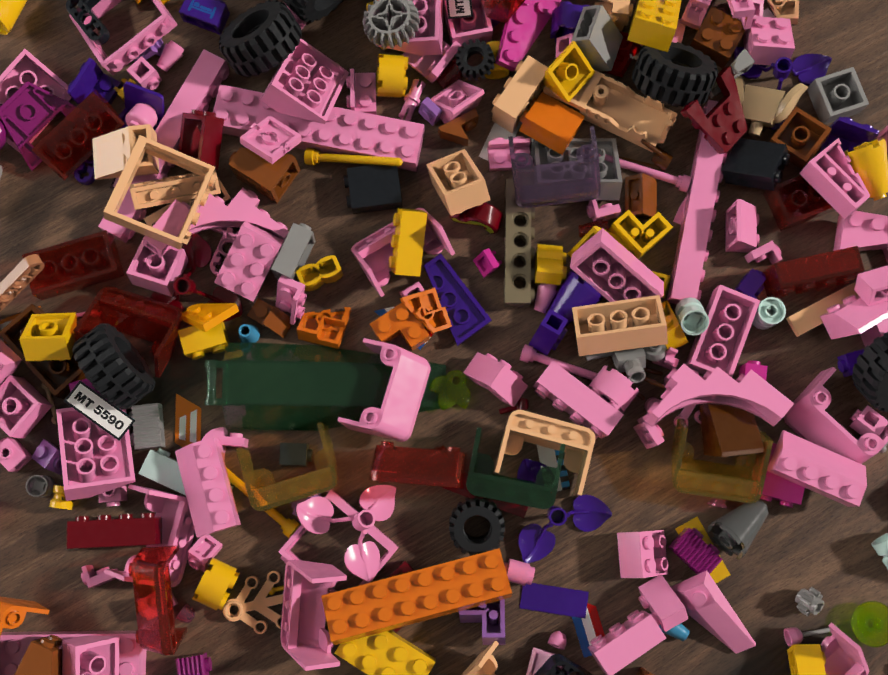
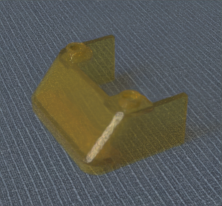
M677 419L671 457L672 484L678 492L744 503H755L761 498L773 440L765 432H759L765 452L738 455L734 466L693 459L694 449L686 441L688 427L682 419Z
M317 423L324 449L318 451L314 457L316 470L276 483L270 470L264 468L254 470L249 450L243 448L236 449L248 498L253 509L267 511L331 491L337 486V461L327 425Z

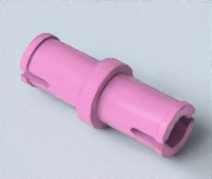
M419 79L413 80L409 93L404 97L405 102L399 113V118L402 120L407 112L405 121H411L416 106L420 104L419 98L426 84L421 81L417 88Z

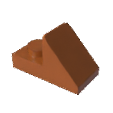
M473 109L438 127L439 137L468 146V137L464 130L470 131L477 126L479 120L477 111Z
M259 298L247 314V317L283 339L292 327L290 316Z

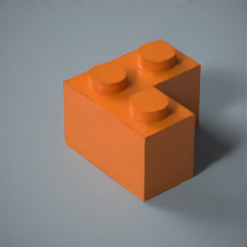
M400 303L370 323L372 331L380 342L388 343L401 334L413 351L430 340V335L422 323L403 303Z

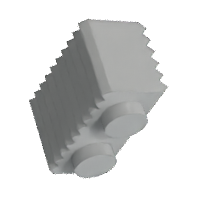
M152 403L131 406L132 411L129 412V416L135 422L132 425L133 433L130 434V442L134 449L141 451L165 448L162 404Z

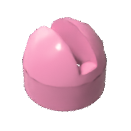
M555 631L549 637L548 644L564 650L567 644L566 635L560 631Z

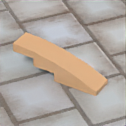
M854 282L787 317L786 320L796 337L821 325L823 322L820 316L828 312L827 308L835 304H843L842 300L848 296L858 295L854 291L856 283Z

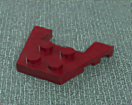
M731 66L723 68L717 75L716 82L724 97L707 115L703 112L698 100L691 101L681 111L685 118H690L692 121L691 125L695 129H700L705 134L704 138L719 154L727 153L748 130Z

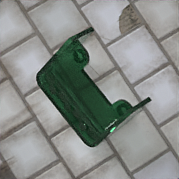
M477 427L466 482L467 490L472 495L543 510L551 508L556 499L565 444L560 446L557 467L541 468L537 474L536 482L493 474V459L487 454L479 453L483 430Z

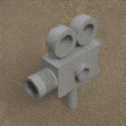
M658 345L586 355V360L611 356L618 372H626L628 379L632 383H639L646 377L643 369L646 368V359L655 362L664 359L666 346Z

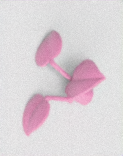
M376 485L364 490L359 498V504L364 510L354 516L331 518L334 514L331 502L324 497L317 496L297 504V517L302 526L313 534L328 532L330 522L352 521L353 527L361 531V535L358 539V545L354 544L347 548L344 562L347 569L353 575L366 582H371L379 568L380 553L374 542L367 541L362 543L367 534V529L372 527L375 521H385L392 515L395 507L396 487Z

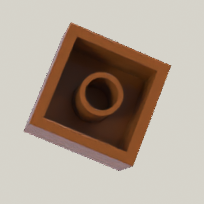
M712 6L690 46L695 50H700L704 55H708L717 66L724 68L746 29L743 28L740 20Z
M795 107L773 135L770 142L786 144L788 154L791 156L790 162L803 170L826 141L832 129L800 108Z

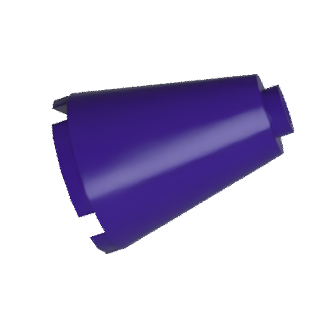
M572 270L568 272L550 307L551 310L568 319L565 327L574 321L572 307L597 304L603 298L596 289L579 278L580 276Z

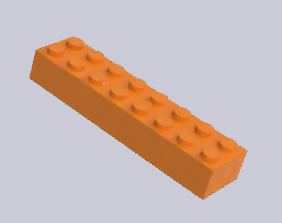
M498 548L325 594L321 597L330 640L333 645L511 598L512 590L501 551Z

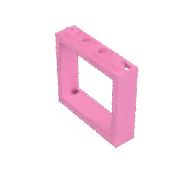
M101 0L92 10L98 18H101L122 0ZM161 0L152 1L162 15L109 57L101 45L93 42L71 15L69 17L102 67L114 76L178 25ZM92 16L86 17L84 24L90 23Z
M330 490L324 497L349 517L359 513L334 490ZM302 524L278 551L282 555L280 558L285 564L289 560H301L291 549L307 532ZM373 525L367 529V533L388 550L380 559L378 573L399 546ZM363 580L359 585L367 584L370 582H366ZM328 588V594L337 592L334 588Z

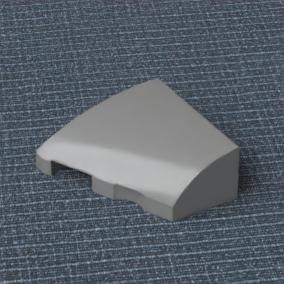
M746 49L730 65L735 79L749 71L755 62ZM717 82L713 85L709 95L710 98L721 93Z

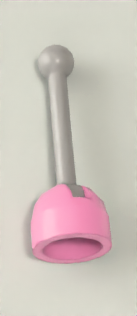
M790 627L784 629V639L787 645L791 647L793 644L801 643L803 637L831 631L829 628L801 632L798 628Z

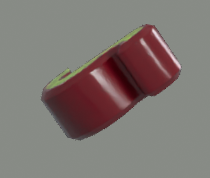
M486 202L480 206L465 210L460 214L449 215L451 220L456 223L483 226L491 234H496L499 231L503 219L502 212Z

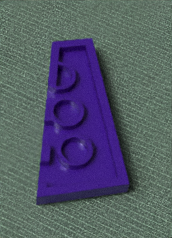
M441 253L424 265L432 288L436 289L441 307H446L452 325L450 330L456 345L459 346L492 320Z

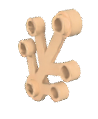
M275 570L269 572L266 582L255 599L244 603L251 590L259 585L258 577L254 575L247 577L245 585L237 598L230 599L225 603L223 607L224 617L232 622L241 620L252 627L255 633L263 634L268 629L267 622L265 620H256L247 613L248 611L256 610L273 621L281 629L279 619L282 618V615L270 609L269 606L282 604L283 594L267 597L274 584L281 580V574ZM272 573H275L278 576V579L275 582L271 581L270 575ZM250 578L256 581L254 587H251L248 583ZM232 606L238 607L237 614L231 612ZM258 623L264 624L265 628L263 631L257 629Z

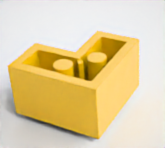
M628 209L613 222L609 231L618 235L630 247L631 253L639 259L665 237L673 226L660 212H657L643 225Z

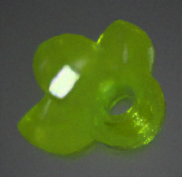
M452 370L446 376H438L432 381L429 389L439 393L438 404L441 410L451 408L456 403L464 409L469 405L471 392L466 386L467 379L462 371ZM456 376L460 379L457 385L452 382V379Z

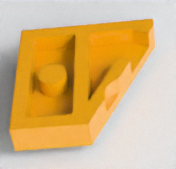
M200 303L189 306L180 315L184 322L207 332L239 312L236 303Z

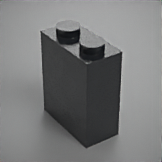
M740 138L734 144L722 169L725 183L774 191L777 183H780L782 180L785 166H788L791 156L788 154L787 145Z
M367 165L347 168L344 184L345 188H349L350 195L346 196L347 207L352 208L353 214L403 208L397 166Z

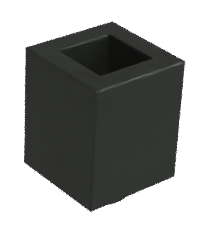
M280 443L279 465L308 467V462H312L313 449H309V444Z

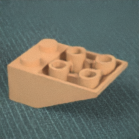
M150 124L128 126L93 138L95 180L120 178L139 135L157 142V133ZM145 153L135 176L159 174L158 158Z

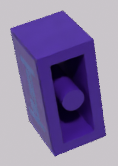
M184 0L179 10V14L184 22L221 35L230 15L226 3L222 0Z

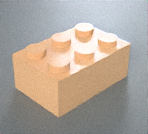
M529 55L525 61L521 60L515 69L516 74L514 77H509L504 84L505 90L503 93H498L492 102L494 105L491 110L493 113L492 121L513 133L520 123L519 120L524 111L529 110L528 107L533 98H537L544 88V75L548 67Z
M465 149L426 164L432 184L451 216L491 200L484 177Z

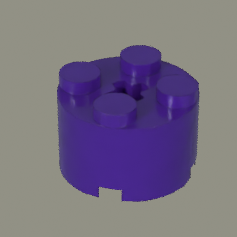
M569 1L561 2L560 6L552 11L550 38H555L556 43V38L574 33L583 7L590 5H576Z

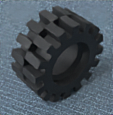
M472 39L468 40V45L465 42L462 44L463 49L461 47L458 48L459 54L456 53L455 56L457 59L456 64L465 78L467 77L468 80L472 81L474 78L475 81H479V77L483 80L486 78L485 74L488 76L491 74L490 69L494 70V54L489 44H486L485 41L482 40L480 42L479 39H475L473 43ZM481 54L483 56L481 64L474 67L468 64L470 56Z

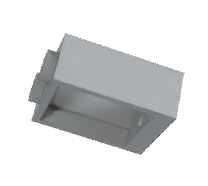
M303 223L299 225L292 224L271 268L275 278L279 279L283 275L295 281L298 280L296 271L305 265L316 242L314 233L311 231L312 228Z

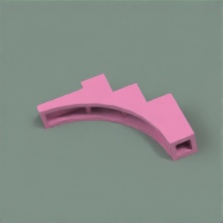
M243 187L228 206L225 205L226 203L219 196L214 197L209 193L205 206L200 205L198 213H200V217L196 226L192 224L189 232L195 234L202 230L218 227L240 228L246 221L284 241L289 233L283 223L274 221L265 210H259L260 200L253 191H247ZM175 199L153 227L178 237L191 207L187 203L179 202ZM143 237V245L159 257H162L172 247L150 237Z
M683 364L679 369L674 367L666 378L669 381L665 385L666 391L661 395L663 400L660 404L655 402L647 412L650 415L646 422L653 427L663 417L677 409L695 404L713 403L743 409L760 417L774 427L794 403L752 369L746 376L741 373L734 380L717 366L712 373L708 370L701 378L687 365Z

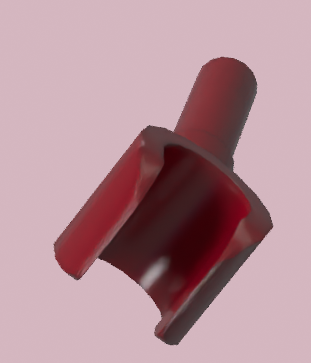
M520 398L517 406L499 409V413L504 414L515 410L527 411L529 401L528 399Z

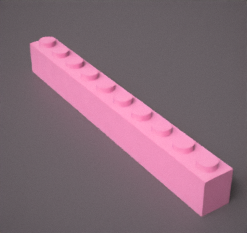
M205 49L202 51L155 130L158 143L178 151L182 114L191 113V110L208 111L209 102L212 97H216L222 80H226L228 77L229 67L226 60ZM158 158L159 174L134 176L131 184L166 178L170 168H173L175 165ZM129 187L117 213L137 221H142L146 215L147 208L135 210ZM104 217L98 226L105 233L124 243H127L135 234V231L108 221Z
M707 101L703 107L705 115L709 113L718 101ZM700 129L690 175L692 179L687 191L667 295L668 302L678 304L684 298L689 297L700 301L702 291L699 290V285L705 277L703 264L707 261L709 250L706 249L707 242L711 241L713 234L710 226L711 222L715 220L716 210H714L715 202H718L720 190H717L718 183H721L723 179L722 163L724 164L727 158V153L719 154L704 138L705 134Z

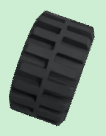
M474 496L475 499L468 497L465 498L463 503L460 501L457 507L452 510V515L449 519L451 540L454 541L456 548H460L464 554L468 552L470 556L491 551L493 548L497 549L500 546L499 542L504 539L505 524L502 513L493 501L489 502L485 497L480 499L479 496ZM480 515L487 518L490 523L488 532L480 537L468 535L464 531V523L469 517Z

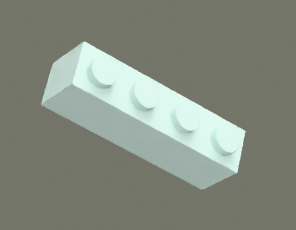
M158 448L157 451L150 449L138 474L186 496L177 460L169 457L171 453L161 448Z

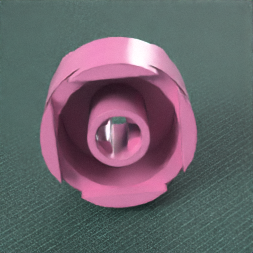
M604 365L588 388L618 411L624 413L639 393V389L633 390L631 387L633 383L626 376L613 368L611 371H608V366Z

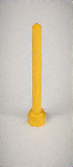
M306 148L304 152V162L306 165H316L320 161L401 166L403 163L401 158L320 153L315 148Z
M226 467L230 482L280 524L283 530L282 533L290 538L301 525L295 519H286Z

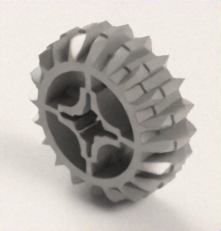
M374 0V5H368V11H364L362 23L365 34H367L371 42H374L377 47L381 45L384 50L387 46H390L392 50L395 45L402 47L403 42L409 44V38H415V32L419 31V13L412 0Z

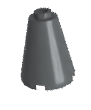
M751 499L711 522L708 526V532L712 531L714 534L712 540L729 556L736 554L738 555L737 559L743 558L768 516V507L762 500Z

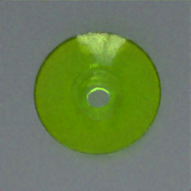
M867 601L860 604L853 612L851 627L854 635L860 642L870 647H881L888 644V607L885 604L877 601ZM870 619L873 620L872 627L868 626V621Z

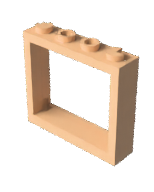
M139 135L103 211L104 219L181 250L183 244L187 245L192 233L189 232L191 225L196 226L199 220L200 213H198L200 205L204 207L209 194H206L208 187L213 188L217 178L214 175L215 167ZM145 153L204 177L178 237L117 213Z

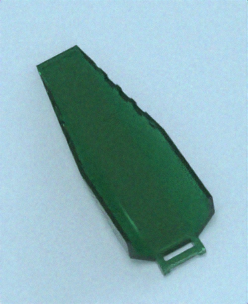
M228 343L223 361H205V368H207V398L204 399V406H222L226 429L230 432L320 431L342 427L344 425L338 422V417L359 422L361 414L366 408H381L393 367L386 366L381 361L379 354L335 349L320 345ZM429 362L431 371L418 413L447 408L446 365ZM217 368H223L222 398H216Z

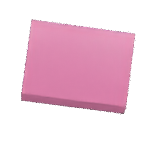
M457 80L432 97L431 100L442 110L440 119L446 124L478 106L485 92L479 87Z

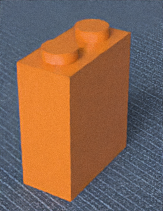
M542 92L538 99L533 98L528 107L530 110H525L519 120L522 122L519 131L563 155L578 132L585 116Z

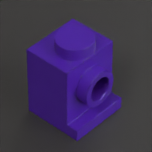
M752 268L745 274L734 290L757 299V296L764 289L762 284L766 280V276L761 271Z

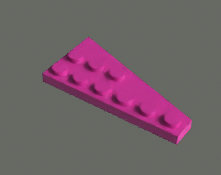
M511 0L495 64L513 72L518 63L524 59L552 16V11L558 7L562 0Z

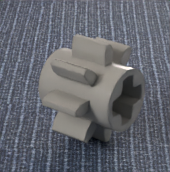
M813 587L809 591L803 588L796 595L795 602L798 603L796 607L806 616H809L810 613L817 615L824 606L823 596L821 592Z

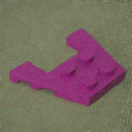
M27 81L0 106V118L28 167L33 171L45 157L29 141L59 112L64 114L76 127L90 113Z

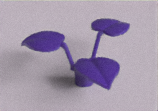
M736 47L734 60L744 50V47ZM804 54L798 56L792 63L789 58L781 57L769 67H767L768 65L753 64L750 70L742 74V76L748 79H757L762 71L768 72L773 69L774 77L779 79L777 90H781L782 82L789 76L790 72L793 76L798 75L801 83L810 85L815 79L826 75L832 58L821 54ZM784 121L776 123L773 128H768L778 130Z
M527 458L522 460L518 468V487L524 495L531 498L540 493L549 506L547 511L548 524L544 525L543 528L535 523L528 524L519 533L518 544L522 559L525 563H531L541 560L553 550L556 538L552 532L546 531L549 527L563 525L567 517L574 514V525L581 531L590 532L599 528L612 516V512L600 499L587 494L578 496L573 500L574 510L565 512L561 507L553 506L543 492L545 487L541 466L547 469L553 480L551 470L545 464Z

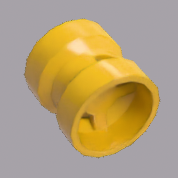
M53 485L52 492L54 496L50 500L49 507L72 510L73 502L71 500L66 501L64 486Z

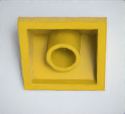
M572 41L546 69L543 84L564 101L570 102L594 75L595 71L577 43Z

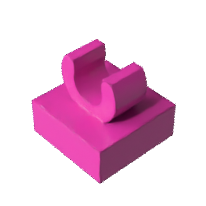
M489 248L483 250L473 260L483 278L491 275L502 264L501 260L497 262L494 257L496 251H491Z

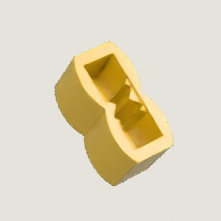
M537 244L535 283L561 285L562 279H566L567 267L563 265L566 264L567 253L563 252V246Z
M335 255L323 257L316 264L304 265L296 271L300 283L305 284V291L307 292L320 288L324 283L336 282L343 276L342 269Z

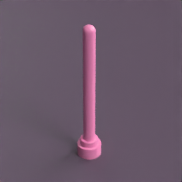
M605 154L604 160L613 163V157ZM619 158L621 168L636 173H644L653 178L674 184L682 192H687L691 176L684 174L677 177Z
M526 344L520 356V361L526 363L537 361L549 366L554 361L567 372L589 380H593L598 374L537 353V350Z

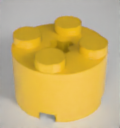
M378 54L377 64H379L376 72V96L405 97L408 87V77H406L408 57H404V55Z
M212 558L208 569L204 572L192 600L217 611V609H223L230 595L226 591L228 588L233 589L240 573L236 572L237 568Z

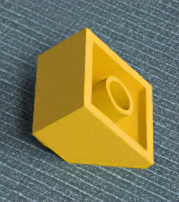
M76 312L32 314L19 339L25 360L37 362L44 360H71L73 346L77 337Z

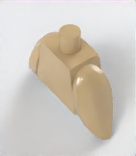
M737 77L735 82L746 123L750 124L748 134L760 137L763 126L773 128L776 123L784 121L809 87L800 83L786 94V91L745 85L743 77Z

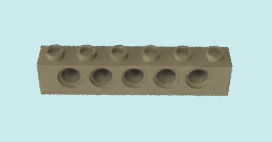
M506 179L504 307H529L531 301L535 299V290L531 289V281H534L535 268H531V260L535 258V248L531 247V240L535 238V227H531V219L535 218V207H531V199H535V186H531V179ZM521 199L525 202V205L518 206L514 201ZM521 219L525 222V225L519 227L514 221ZM521 239L524 241L525 246L517 247L514 241ZM522 260L525 266L518 268L514 265V261ZM521 280L524 282L525 287L518 289L514 286V282Z

